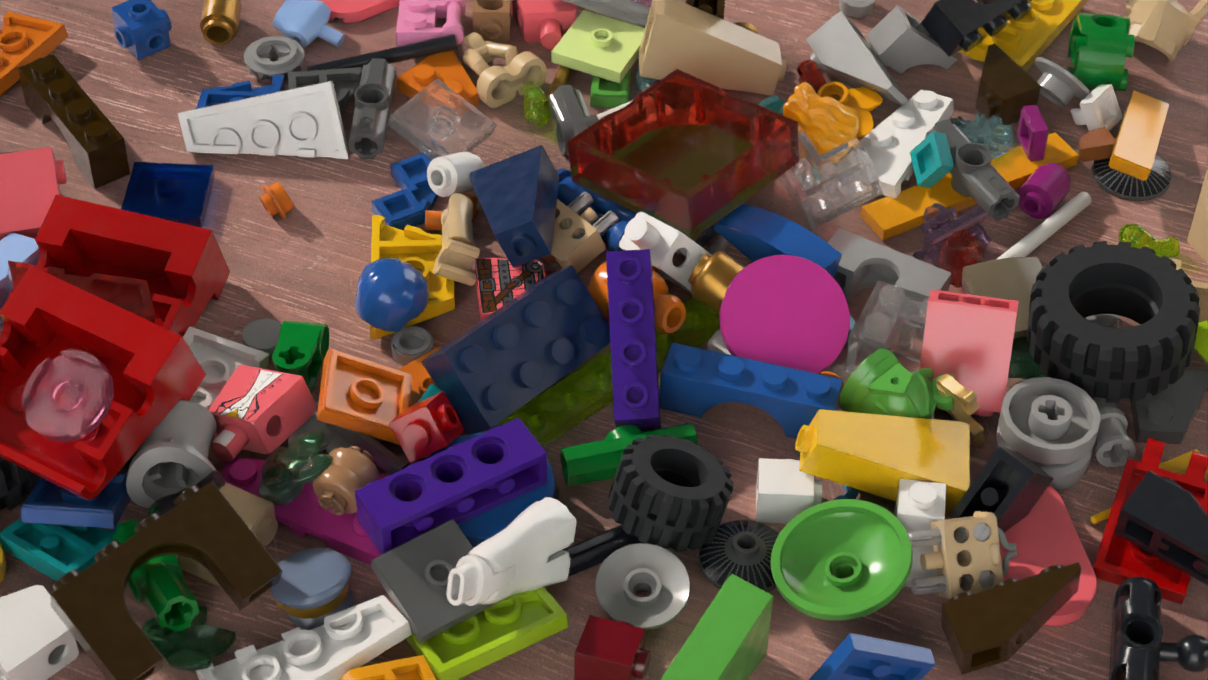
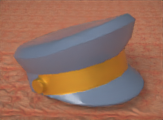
M307 548L291 554L278 563L283 571L279 583L270 589L271 593L277 600L276 603L279 609H283L290 619L300 627L311 630L324 625L325 617L353 607V595L348 584L351 564L338 551L328 548Z

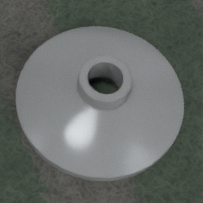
M638 543L619 548L603 561L597 572L595 591L601 609L611 620L624 621L635 627L651 630L670 623L683 611L689 598L690 580L684 564L671 551L654 544ZM638 590H646L651 595L641 598L635 596L634 593Z

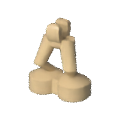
M476 32L463 37V43L470 48L464 52L463 61L479 76L477 81L479 99L490 108H497L512 101L516 97V92L520 95H525L544 84L547 77L546 64L532 52L524 51L518 54L515 46L484 41ZM495 58L506 59L507 65L504 67H490L487 63Z

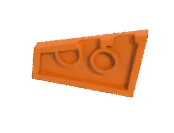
M7 11L3 17L5 25L0 30V96L4 95L20 79L19 67L32 63L39 58H44L52 53L68 37L64 24Z

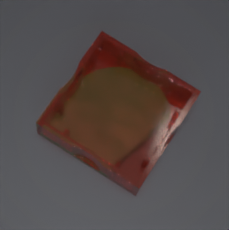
M676 69L641 92L625 107L606 115L567 141L573 182L635 213L642 211L677 229L691 240L799 163L797 121L756 103L733 97L719 87L679 69Z

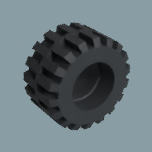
M647 435L646 439L637 438L633 440L632 445L628 444L624 449L608 495V509L613 512L612 517L615 522L623 525L622 529L626 533L638 537V540L643 543L654 544L665 549L670 548L676 552H685L686 548L697 550L703 544L708 545L717 533L733 490V481L730 480L731 473L722 466L723 462L717 456L711 455L708 449L703 446H697L692 441L677 439L669 435H664V437Z

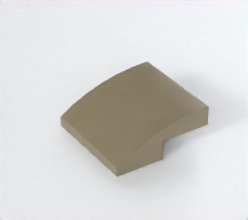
M1038 257L1003 258L963 267L962 277L970 295L1019 301L1014 339L1027 335L1032 285L1036 282V276L1043 268Z

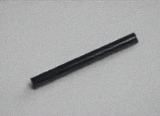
M453 34L307 66V71L357 67L363 69V65L370 63L372 58L386 59L387 63L392 64L456 50L457 44Z

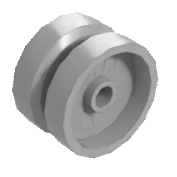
M1041 377L1030 378L1015 384L1004 396L993 453L998 446L1020 452L1053 478L1050 485L1055 490H1063L1077 484L1088 471L1092 450L1095 445L1101 419L1097 404L1085 390L1065 380Z

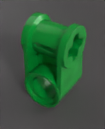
M283 321L278 342L272 355L275 368L279 372L303 376L311 394L315 390L324 357L329 349L330 334L328 325Z

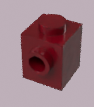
M589 615L575 650L574 680L644 679L651 658V651L644 649L645 629L635 627L624 621H612Z

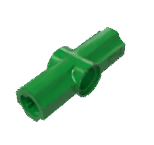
M685 423L642 432L638 426L622 425L610 431L605 440L560 448V462L565 483L571 487L615 478L624 449L628 444L632 445L633 440L637 438L646 439L647 435H657L659 437H664V435L674 436L677 439L692 441L693 444L698 446L693 424Z
M131 519L121 523L116 534L111 537L112 542L118 540L120 544H123L137 534L134 529L140 522L136 519ZM176 555L160 556L147 561L128 580L135 599L138 603L145 601L160 628H169L174 633L190 627L193 618L199 614L196 597L192 594L184 580V575Z

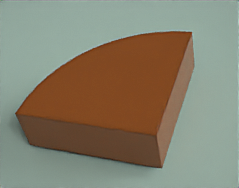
M1106 127L1092 130L1081 137L1079 140L1080 161L1086 162L1111 158L1116 139Z

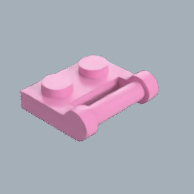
M400 0L396 28V45L403 46L453 34L455 35L456 44L459 45L464 37L461 16L465 13V0ZM436 19H446V23L442 28H436Z

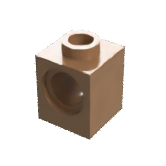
M473 0V33H478L484 41L510 42L512 0Z

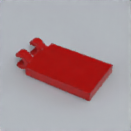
M1148 438L1141 462L1127 458L1093 570L1096 578L1117 585L1131 577L1151 579L1161 589L1162 599L1182 605L1191 576L1115 534L1122 507L1148 470L1160 477L1175 481L1182 489L1190 492L1208 515V482L1203 481L1208 467V455L1192 451L1186 474L1182 475L1159 468L1166 443Z

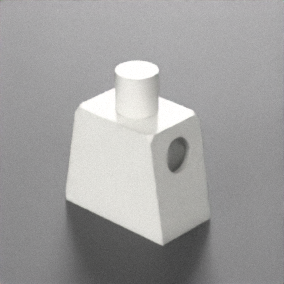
M642 211L637 213L635 218L628 222L625 234L619 242V248L623 251L650 249L651 262L658 269L657 273L691 292L692 284L688 282V279L693 269L704 254L712 256V254L682 232ZM675 252L681 253L686 257L683 264L677 267L672 262Z
M34 585L0 597V680H47L77 658L79 651L76 639L51 607L50 594L44 586Z

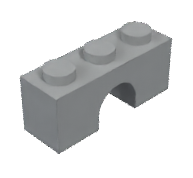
M838 228L828 241V244L843 254L833 278L841 287L846 300L851 301L856 293L864 288L876 287L886 290L891 294L888 318L924 332L927 304L931 289L948 292L952 273Z

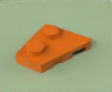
M453 50L429 55L397 78L398 91L451 122H455L479 104L477 89Z

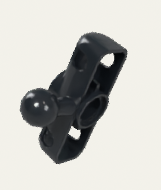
M1131 577L1122 581L1117 588L1113 601L1109 680H1115V674L1119 668L1126 671L1125 680H1151V670L1152 680H1159L1160 661L1178 662L1185 670L1191 672H1202L1208 668V640L1204 636L1196 634L1187 635L1179 643L1161 642L1163 637L1160 609L1162 593L1156 582L1151 579ZM1120 597H1129V599H1126L1118 604V600Z

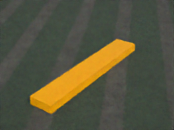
M1054 132L1047 137L1043 160L1030 161L1020 145L992 156L991 165L1013 189L1021 187L1032 173L1042 165L1055 163L1065 169L1077 165L1079 154ZM949 172L931 188L915 185L902 190L896 199L887 196L861 206L860 217L883 241L977 203L971 196L959 194L951 186L952 174Z

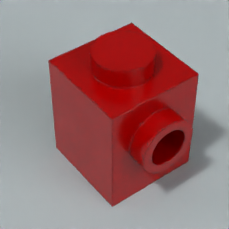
M444 390L406 408L389 423L410 463L448 446L465 430Z

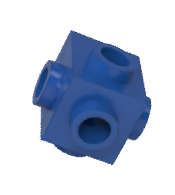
M128 0L111 7L116 40L122 49L127 48L137 60L171 47L169 30L172 29L171 20L164 9H159L151 0Z

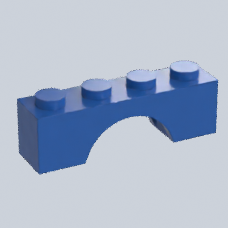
M672 342L661 371L660 409L701 418L708 409L715 405L727 402L745 403L758 407L770 414L781 425L786 437L797 439L801 427L804 424L809 426L819 409L839 411V397L843 379Z

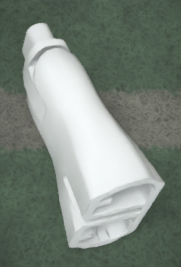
M545 497L541 501H535L504 530L477 545L469 552V555L462 557L458 561L456 568L452 569L449 573L447 585L448 601L455 606L462 603L469 606L479 603L493 604L516 593L532 591L567 581L571 559L569 552L563 549L569 547L574 542L576 518L569 512L567 506L557 499Z

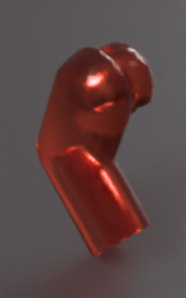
M810 59L798 64L796 71L800 76L798 78L799 83H809L817 94L820 87L826 84L822 71L817 69L816 62Z

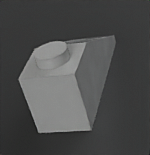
M842 11L838 12L806 39L814 51L810 58L822 73L829 70L840 81L855 87L871 88L880 94L882 98L902 106L909 102L861 31Z

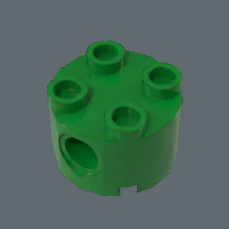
M1077 13V17H1074L1068 46V57L1071 58V64L1075 67H1067V71L1080 80L1088 90H1094L1098 85L1112 84L1114 92L1126 91L1128 69L1124 68L1126 57L1131 58L1133 56L1135 45L1134 35L1129 34L1130 18L1119 15Z

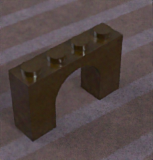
M213 481L201 489L197 485L191 486L174 500L176 506L162 516L158 512L151 514L135 527L134 531L137 534L123 544H120L118 540L111 542L94 556L96 562L81 573L78 569L71 570L53 585L55 591L50 594L51 607L107 680H146L162 668V655L132 618L124 599V590L128 580L147 561L166 555H179L197 561L213 575L240 611L279 583L283 570Z

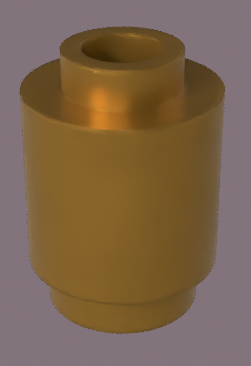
M204 0L200 29L206 41L214 45H225L236 36L241 11L240 0Z

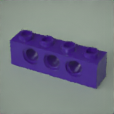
M650 249L606 252L616 427L635 425L642 432L660 429L661 415Z
M516 418L503 425L495 426L489 431L463 443L455 444L447 450L423 461L412 463L403 470L383 479L372 481L365 487L356 490L358 522L382 555L452 519L459 525L547 484V452L520 418Z

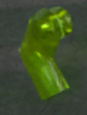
M526 82L521 89L524 97L523 116L527 122L532 121L535 126L542 127L551 117V111L543 106L545 103V93L536 82Z
M1137 224L1124 225L1118 232L1119 241L1129 242L1131 247L1141 249L1142 246L1151 248L1159 257L1165 255L1170 258L1178 257L1180 246L1176 237L1156 239Z

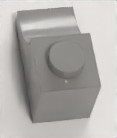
M898 5L866 35L872 49L886 68L889 66L900 74L911 67L925 64L937 65L948 69L958 59L955 54L949 57L920 24L922 20Z

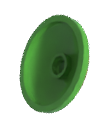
M856 499L827 501L799 513L782 529L774 543L771 554L773 579L782 597L796 610L814 618L830 621L860 618L887 605L903 589L911 573L913 563L910 539H908L907 530L900 520L877 504ZM850 575V577L848 578H841L843 576Z

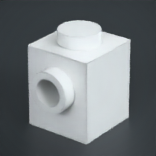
M759 458L756 481V522L787 524L799 513L822 502V480L814 479L813 475L799 471L800 460Z

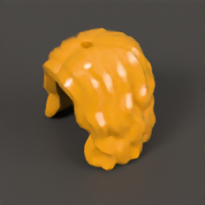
M803 82L795 87L794 94L784 104L783 116L777 121L773 141L788 154L795 155L804 162L828 165L838 160L855 139L858 133L859 118L854 108L845 106L828 96L820 97L809 83Z

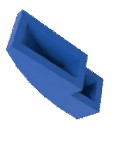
M741 204L715 223L714 226L715 231L752 262L774 255L798 256L818 264L833 277L843 255L803 226L779 214L751 205Z

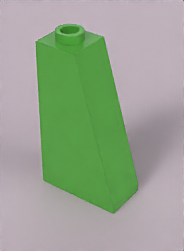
M731 574L661 680H747L767 654L773 595Z

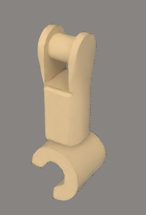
M454 193L449 198V209H445L441 214L442 249L436 258L433 274L473 286L476 282V274L471 271L474 259H478L480 254L479 248L473 246V203L467 196Z

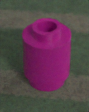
M1055 163L1038 167L1017 192L1020 196L1019 207L1033 218L1043 219L1048 217L1069 192V173L1065 168Z

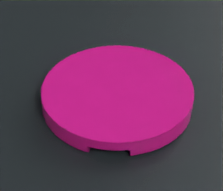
M792 255L768 256L754 261L742 269L726 290L719 316L721 335L731 355L821 374L841 353L850 327L848 303L837 281L818 264Z

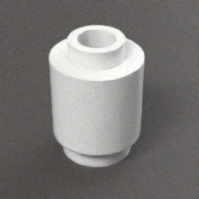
M466 151L434 158L427 168L428 184L434 193L442 197L474 190L469 175L473 171L484 168V164L477 155Z

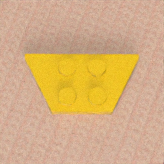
M372 215L371 263L384 258H399L400 261L412 264L428 281L429 299L426 308L418 317L410 320L403 328L454 310L455 281L433 274L436 258L442 249V235L428 234L422 229L408 224L404 230L385 225V217ZM369 324L370 339H379L394 333L375 328Z

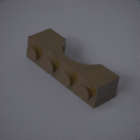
M54 54L45 58H39L32 63L18 68L25 104L42 124L52 120L57 124L69 145L77 168L94 189L130 174L123 136Z

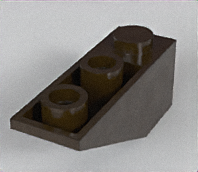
M1079 562L1068 566L1052 565L1043 569L1038 575L1021 580L1016 578L1006 579L995 585L992 589L975 594L972 592L960 593L952 597L948 602L942 603L941 626L961 674L1008 661L1078 592L1081 574Z

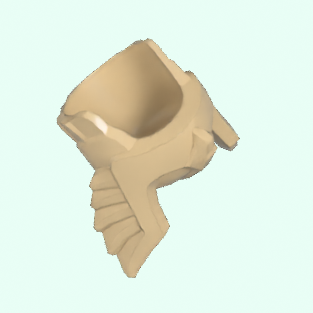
M1127 0L1126 12L1130 18L1129 34L1134 35L1135 41L1147 44L1165 54L1169 59L1168 62L1172 63L1178 51L1183 45L1187 44L1195 29L1199 27L1201 20L1208 14V0L1198 2L1190 13L1177 0Z

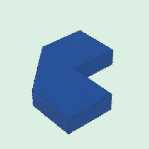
M426 152L390 164L391 176L402 190L371 201L372 212L374 215L385 217V225L404 230L407 224L417 226L425 223V210L432 211L439 195L434 193L428 184L427 168L432 160Z

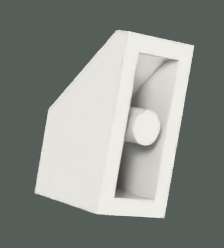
M900 478L894 515L903 524L907 533L931 529V521L944 520L946 484ZM932 536L913 538L910 541L932 538ZM933 545L912 548V569L904 587L916 588L937 585L936 583L911 586L913 579L936 576V569L923 570L920 563L921 554L934 552Z

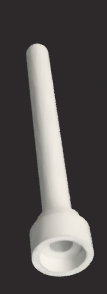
M1087 192L1078 193L997 259L1026 257L1088 207L1092 200L1090 194ZM962 277L963 288L967 294H970Z

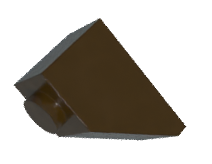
M994 43L988 46L975 108L999 130L1019 122L1023 106L1037 105L1041 86Z

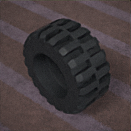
M1107 241L1094 242L1091 247L1085 248L1083 244L1073 247L1069 250L1068 255L1062 252L1052 259L1049 265L1043 267L1036 276V282L1032 285L1027 328V343L1030 345L1029 352L1034 362L1040 365V370L1047 377L1068 381L1085 390L1093 400L1094 397L1106 398V403H1119L1120 399L1129 398L1130 402L1143 400L1146 398L1147 393H1151L1154 396L1166 390L1168 384L1172 385L1184 375L1185 369L1190 366L1201 309L1199 307L1200 298L1197 289L1191 284L1192 280L1182 268L1176 270L1177 265L1173 260L1165 255L1163 257L1157 256L1156 252L1151 248L1142 246L1141 249L1131 247V243L1119 241L1118 245H1107ZM1113 314L1132 319L1140 325L1130 328H1110L1097 325L1085 318L1092 315Z

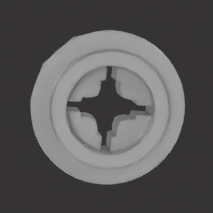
M282 36L261 38L250 44L244 52V63L247 65L249 74H258L261 80L275 75L288 77V72L302 70V63L305 60L303 47L297 41ZM273 55H276L278 61H271Z

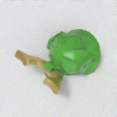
M879 348L869 355L853 371L840 393L839 406L846 412L932 419L935 407L947 411L955 421L970 424V441L975 448L986 441L982 433L984 431L983 427L970 417L971 414L980 408L976 401L978 396L973 390L966 389L955 380V376L949 374L940 375L933 381L934 372L930 368L919 369L911 373L898 361L890 350L885 348Z

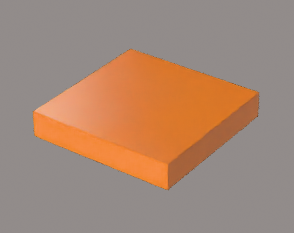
M329 348L323 362L317 420L400 445L389 423L410 406L412 374Z

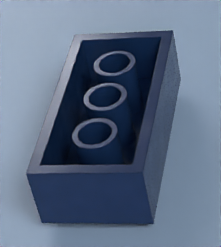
M570 265L546 276L421 362L435 385L441 391L444 390L466 434H474L491 429L610 343V326L574 267Z

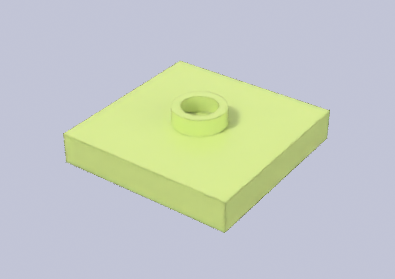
M583 10L552 50L551 62L620 83L638 59L645 28Z

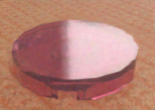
M69 349L59 352L62 356H58L53 360L49 358L44 360L27 380L22 394V407L26 410L28 418L26 421L31 428L50 441L66 443L83 438L97 428L109 412L114 396L113 378L106 365L86 351Z

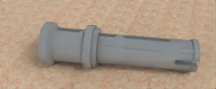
M1094 397L1101 416L1096 437L1097 446L1095 454L1097 461L1106 467L1123 466L1126 464L1127 458L1133 459L1136 454L1135 443L1126 433L1128 427L1127 417L1123 411L1116 408L1115 403H1106V398Z

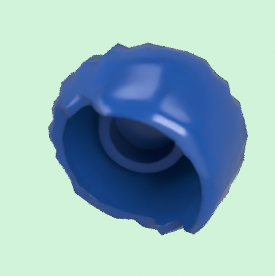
M399 258L376 260L366 265L359 276L355 300L356 312L363 321L375 328L391 332L400 331L410 320L418 317L426 308L429 299L428 281L412 264L400 261Z

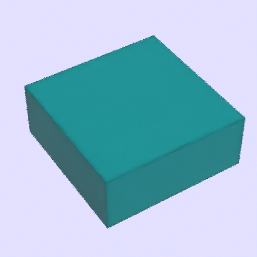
M933 131L910 151L918 186L931 188L954 168L947 137L944 133Z

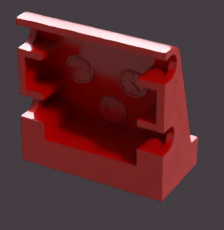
M55 195L35 238V242L39 247L37 265L23 264L10 295L30 266H33L183 337L189 326L194 327L210 299L219 300L230 270L212 230Z
M30 266L0 310V316L4 321V328L0 335V457L85 500H92L100 494L178 401H190L206 374L181 335L36 267Z

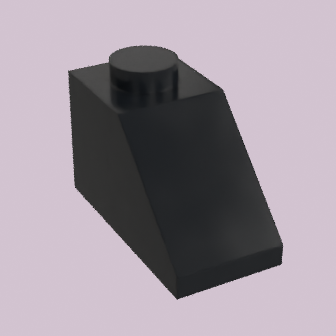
M998 446L947 519L971 517L975 511L992 512L997 517L998 528L1002 529L1005 533L1029 514L1053 478L1020 452Z

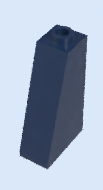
M543 145L471 172L469 178L492 231L512 267L514 268L551 254L560 177Z

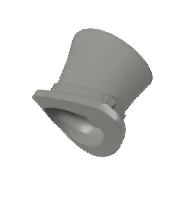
M179 400L138 448V454L129 466L126 479L127 492L134 503L141 507L150 508L157 499L177 493L184 488H190L212 471H217L207 459L217 431L216 420L207 408L198 403Z

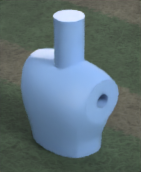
M286 0L279 8L273 20L274 28L279 30L285 37L297 41L303 48L308 46L317 37L336 47H340L345 38V34L327 25L331 16V10L325 3L319 0Z

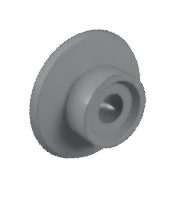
M1036 57L1035 66L1042 74L1037 81L1041 86L1040 94L1052 103L1065 108L1073 97L1082 100L1091 93L1080 80L1058 64L1042 57Z

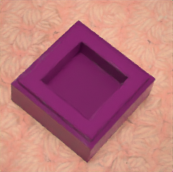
M1037 105L1023 106L1017 138L1030 161L1043 160L1049 129Z

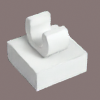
M1112 84L1098 85L1085 99L1081 100L1079 103L1080 108L1071 110L1074 123L1076 125L1086 124L1089 132L1103 127L1110 131L1123 118Z

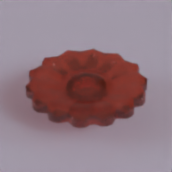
M969 231L954 232L951 237L946 238L944 246L940 249L941 256L938 263L941 269L952 273L950 284L957 288L963 286V267L981 263L984 257L981 252V242H978L977 236L970 234Z

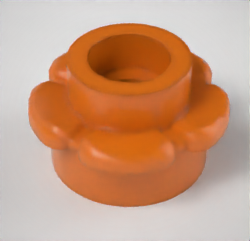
M278 181L269 186L264 184L262 186L264 194L259 199L271 217L279 214L282 219L287 218L285 214L294 209L295 206L283 186Z

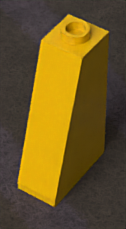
M819 409L809 426L804 424L801 427L796 439L795 449L800 452L799 471L889 500L896 501L900 478L946 484V518L949 517L970 487V424L961 421Z

